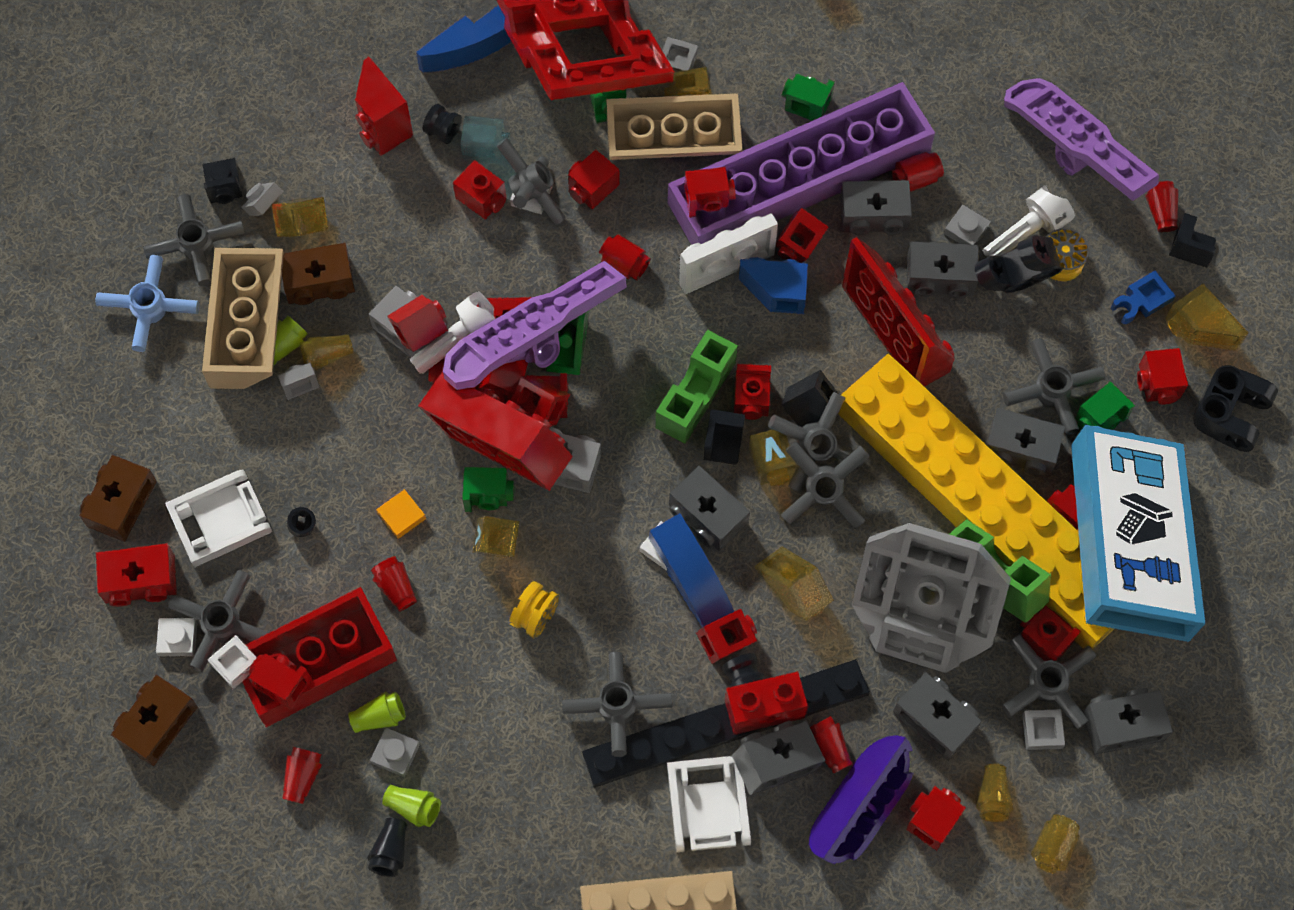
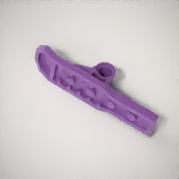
M1037 78L1020 81L1006 90L1004 107L1019 113L1055 143L1056 160L1061 168L1065 167L1063 170L1068 175H1074L1089 165L1132 201L1159 184V174L1114 140L1105 124L1053 83Z
M603 261L554 291L530 298L462 338L445 355L444 379L456 390L476 387L490 372L506 363L525 360L528 363L533 362L540 368L550 366L557 359L560 352L558 331L568 322L627 288L626 277L606 261Z

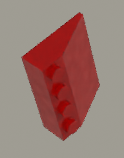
M858 237L852 239L842 287L887 351L924 387L950 373L955 359L952 347L947 341H942L937 335L931 318L927 314L923 315L916 306L913 293L908 288L904 289L898 281L894 267L889 262L885 263L879 253Z

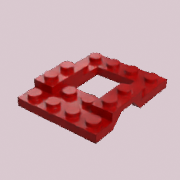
M496 0L505 16L504 28L524 66L534 69L550 100L673 82L675 71L651 31H639L630 15L628 0ZM600 26L616 55H625L623 57L571 64L554 32Z

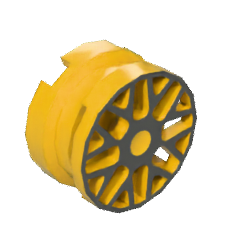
M1063 228L1054 230L1046 237L1053 239L1062 271L1050 278L1056 281L1075 279L1081 274L1089 256L1088 243L1080 233L1074 230Z
M532 581L521 594L518 607H514L509 622H511V626L517 629L521 627L526 629V634L535 639L541 635L545 625L549 623L547 619L551 620L559 604L560 595L554 591L548 593L543 590V585Z

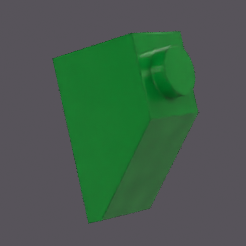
M589 310L568 322L558 331L560 352L557 359L550 366L546 367V371L580 375Z

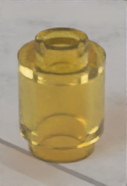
M1055 814L1051 820L1045 822L1031 852L1038 868L1051 874L1067 869L1080 840L1078 834L1080 826L1075 821Z

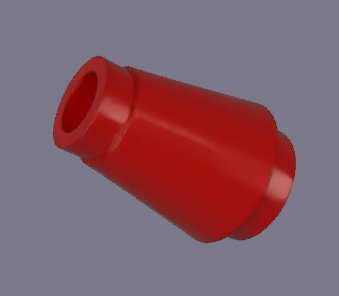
M1172 181L1159 182L1158 185L1150 189L1145 195L1160 233L1178 229L1179 190L1174 187V182Z
M396 556L380 562L371 569L374 575L372 581L392 604L396 606L399 612L417 602L404 563L399 562Z
M832 716L810 727L825 759V763L833 774L853 764L840 724H836Z
M293 747L291 756L287 755L282 799L304 804L305 797H307L323 765L319 763L321 754Z

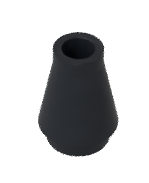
M386 818L384 827L367 856L369 861L368 869L373 873L385 877H395L398 874V870L403 868L405 832L407 829L405 821L398 818Z

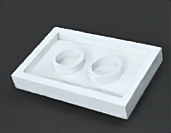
M768 214L762 218L760 216L753 217L744 226L732 231L724 230L717 234L714 239L703 244H692L683 253H680L679 284L685 295L739 271L740 259L752 257L766 259L773 256L778 223L773 214Z

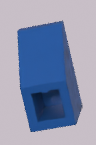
M760 257L740 259L739 280L770 312L804 314L807 289V263H799L791 259L783 260L782 262L766 261Z

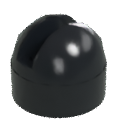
M298 507L289 513L287 528L292 535L306 537L315 528L316 518L310 509ZM299 516L305 517L302 531L296 529Z

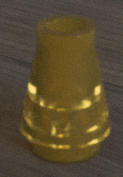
M348 334L342 336L308 337L307 341L300 343L304 364L310 363L312 368L316 370L346 355L353 354V346Z
M988 764L984 767V777L976 809L979 811L980 818L985 821H1006L1010 818V812L1014 809L1006 775L1007 768L1004 765Z

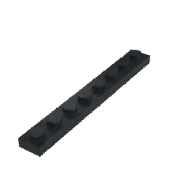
M857 659L800 678L808 705L805 717L869 695V689ZM723 703L626 736L627 754L625 756L616 757L612 755L611 741L583 750L582 755L593 787L596 788L667 764L668 762H673L744 738L750 734L774 728L780 724L734 735L726 704Z

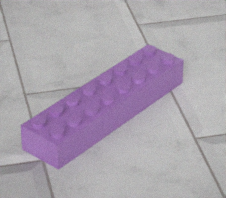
M901 82L703 168L726 167L728 180H734L736 199L729 200L728 207L714 212L696 211V217L689 218L684 189L685 176L668 183V205L690 244H703L714 239L717 234L724 230L732 231L744 226L753 217L760 216L762 218L772 213L776 221L797 212L800 208L805 209L841 193L842 182L868 181L895 169V163L925 151L930 153L935 132L905 84Z

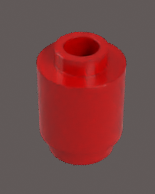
M926 151L896 162L895 170L892 171L893 181L909 180L910 192L934 184L938 181V178L944 175L943 165L936 152L929 154Z
M619 234L614 238L609 236L599 251V254L602 255L601 262L606 261L627 279L632 277L636 281L640 279L651 261V258L645 255L646 251Z

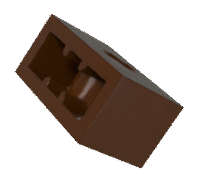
M346 242L284 253L282 280L289 304L308 305L316 299L327 297L341 299L349 293H355Z
M112 455L108 463L100 468L96 478L97 484L91 495L88 494L83 499L79 516L88 528L125 542L157 481L150 469Z
M158 675L151 682L148 681L143 684L136 695L137 701L128 712H123L117 718L113 726L114 731L111 734L120 745L153 767L198 708L190 696ZM149 715H151L152 717L158 716V719L155 722L150 720L146 721Z

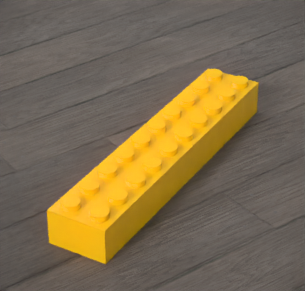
M889 353L841 394V396L845 397V400L838 415L956 528L967 519L994 537L995 551L999 558L1008 566H1011L1021 556H1024L1051 574L1049 603L1045 606L1073 629L1076 627L1081 631L1075 641L1082 648L1090 646L1094 649L1114 630V628L1086 623L1078 530Z

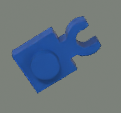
M1153 271L1129 285L1126 290L1128 296L1117 297L1110 309L1114 311L1119 307L1126 308L1129 313L1123 316L1121 322L1122 324H1128L1134 320L1138 311H1141L1146 318L1173 302L1176 295L1159 274Z

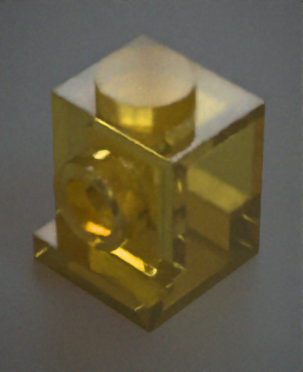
M707 67L675 72L673 82H669V87L664 88L665 97L712 95Z

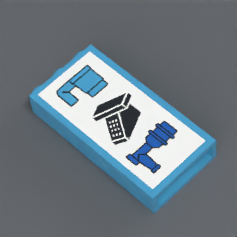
M1085 425L1071 444L1086 623L1189 642L1205 625V615L1184 444L1135 435L1129 432L1105 429L1099 426Z

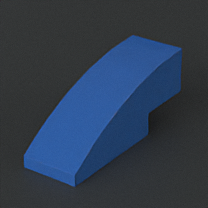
M499 5L475 23L465 15L418 50L416 54L419 69L423 73L463 66L482 59L511 43L512 41L504 28L505 16Z
M680 513L650 530L648 539L667 567V574L701 627L734 612L715 571Z

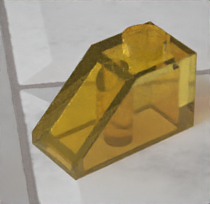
M1201 284L1174 303L1165 318L1170 331L1175 336L1182 337L1187 344L1237 350L1249 334L1204 284Z
M783 546L755 565L756 570L786 607L805 621L820 614L824 607L834 601L818 568Z

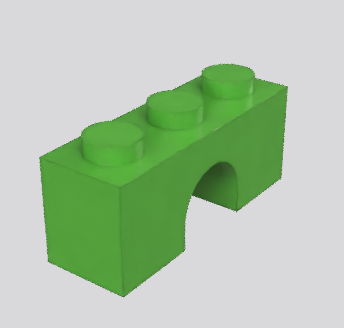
M710 330L706 331L690 357V365L679 386L672 385L656 410V429L686 444L736 364L738 345Z
M967 519L949 534L982 544L1011 578L1003 607L1005 610L1026 623L1049 603L1051 574L1024 556H1021L1015 563L1008 566L999 558L995 551L994 537Z

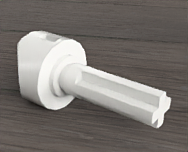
M1046 185L1041 187L1026 199L1030 213L983 248L984 255L989 257L1008 253L1017 247L1019 242L1035 234L1041 227L1049 233L1063 228L1075 217L1071 204L1065 198L1050 194Z
M480 291L473 293L456 306L461 321L456 322L447 332L437 337L410 358L411 363L419 373L424 374L442 360L462 338L496 319L494 317L493 305Z

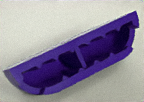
M897 735L884 737L870 745L856 760L811 828L809 835L810 849L820 859L836 864L849 859L856 860L866 850L911 782L913 773L909 772V752L913 751L906 737Z

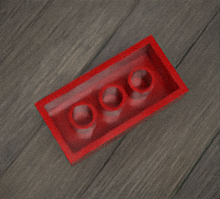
M442 372L418 407L452 440L550 491L573 457L564 447L566 441L557 433L549 430L552 425L538 414L534 413L532 417L526 415V412L519 405L510 400L506 404L500 402V398L487 388L482 387L480 391L474 387L456 390L444 379Z
M359 587L246 644V647L256 657L266 653L276 659L278 655H281L297 666L295 671L298 670L300 665L307 669L312 681L292 710L256 690L248 677L242 683L258 716L267 728L396 662L397 658L362 588Z

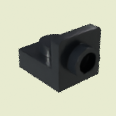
M235 158L202 164L205 177L204 187L210 203L227 204L235 198L243 197Z

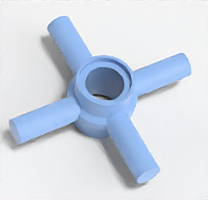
M158 255L150 256L145 282L133 286L129 295L100 292L96 294V306L129 308L137 318L132 349L137 352L145 351L150 324L161 320L165 312L199 313L200 304L197 300L165 298L163 292L158 288L163 258ZM154 300L150 305L142 306L144 302Z

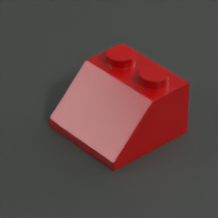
M367 57L363 61L355 102L358 114L355 117L362 128L359 134L365 145L369 149L374 147L382 156L412 137L413 130L407 101L373 60Z

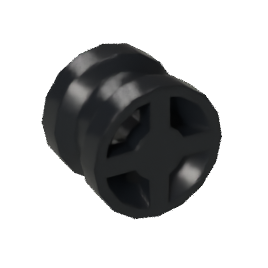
M438 103L434 104L424 119L422 130L430 136L437 135L441 142L449 144L460 129L462 116L456 112H447L445 107Z
M754 653L735 657L722 666L724 675L729 676L732 682L730 687L765 679L764 674L758 672L756 667L758 660Z

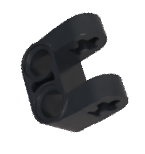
M1039 235L1031 236L1019 242L1018 248L1001 256L992 255L975 264L977 279L985 289L1004 291L1005 293L1024 290L1062 271L1053 239Z
M1231 365L1221 366L1216 370L1204 390L1193 416L1194 425L1202 433L1233 449L1243 452L1252 451L1259 437V430L1254 425L1231 415L1237 400L1258 409H1270L1278 394V389L1270 381ZM1219 383L1227 384L1231 390L1224 389ZM1206 410L1213 411L1217 414L1218 418L1209 416Z

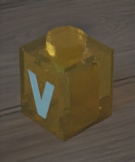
M775 430L750 435L749 452L760 485L769 483L770 486H779L785 484L790 480L795 471V461L785 451L790 446L787 436Z
M489 516L479 517L477 519L472 553L501 558L514 557L520 521Z

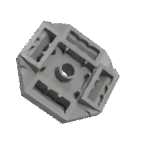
M907 523L869 537L865 546L852 606L862 625L869 633V639L876 652L947 673L959 666L961 662L973 658L992 647L1011 578L982 544ZM926 586H933L938 591H932L928 589Z

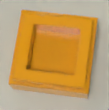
M405 489L376 509L377 514L397 539L426 520L423 511Z

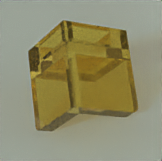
M324 197L299 198L272 204L277 237L303 236L328 229Z

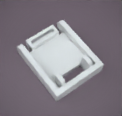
M244 470L235 471L165 503L194 568L272 532L269 523L265 522L266 516L250 482L248 481L236 487L237 484L248 479ZM194 515L203 536L190 541L181 520Z
M732 756L667 763L676 853L684 852L685 844L683 838H690L691 851L736 847L735 833L741 832L743 846L751 845L744 782ZM723 768L724 781L688 785L687 772Z

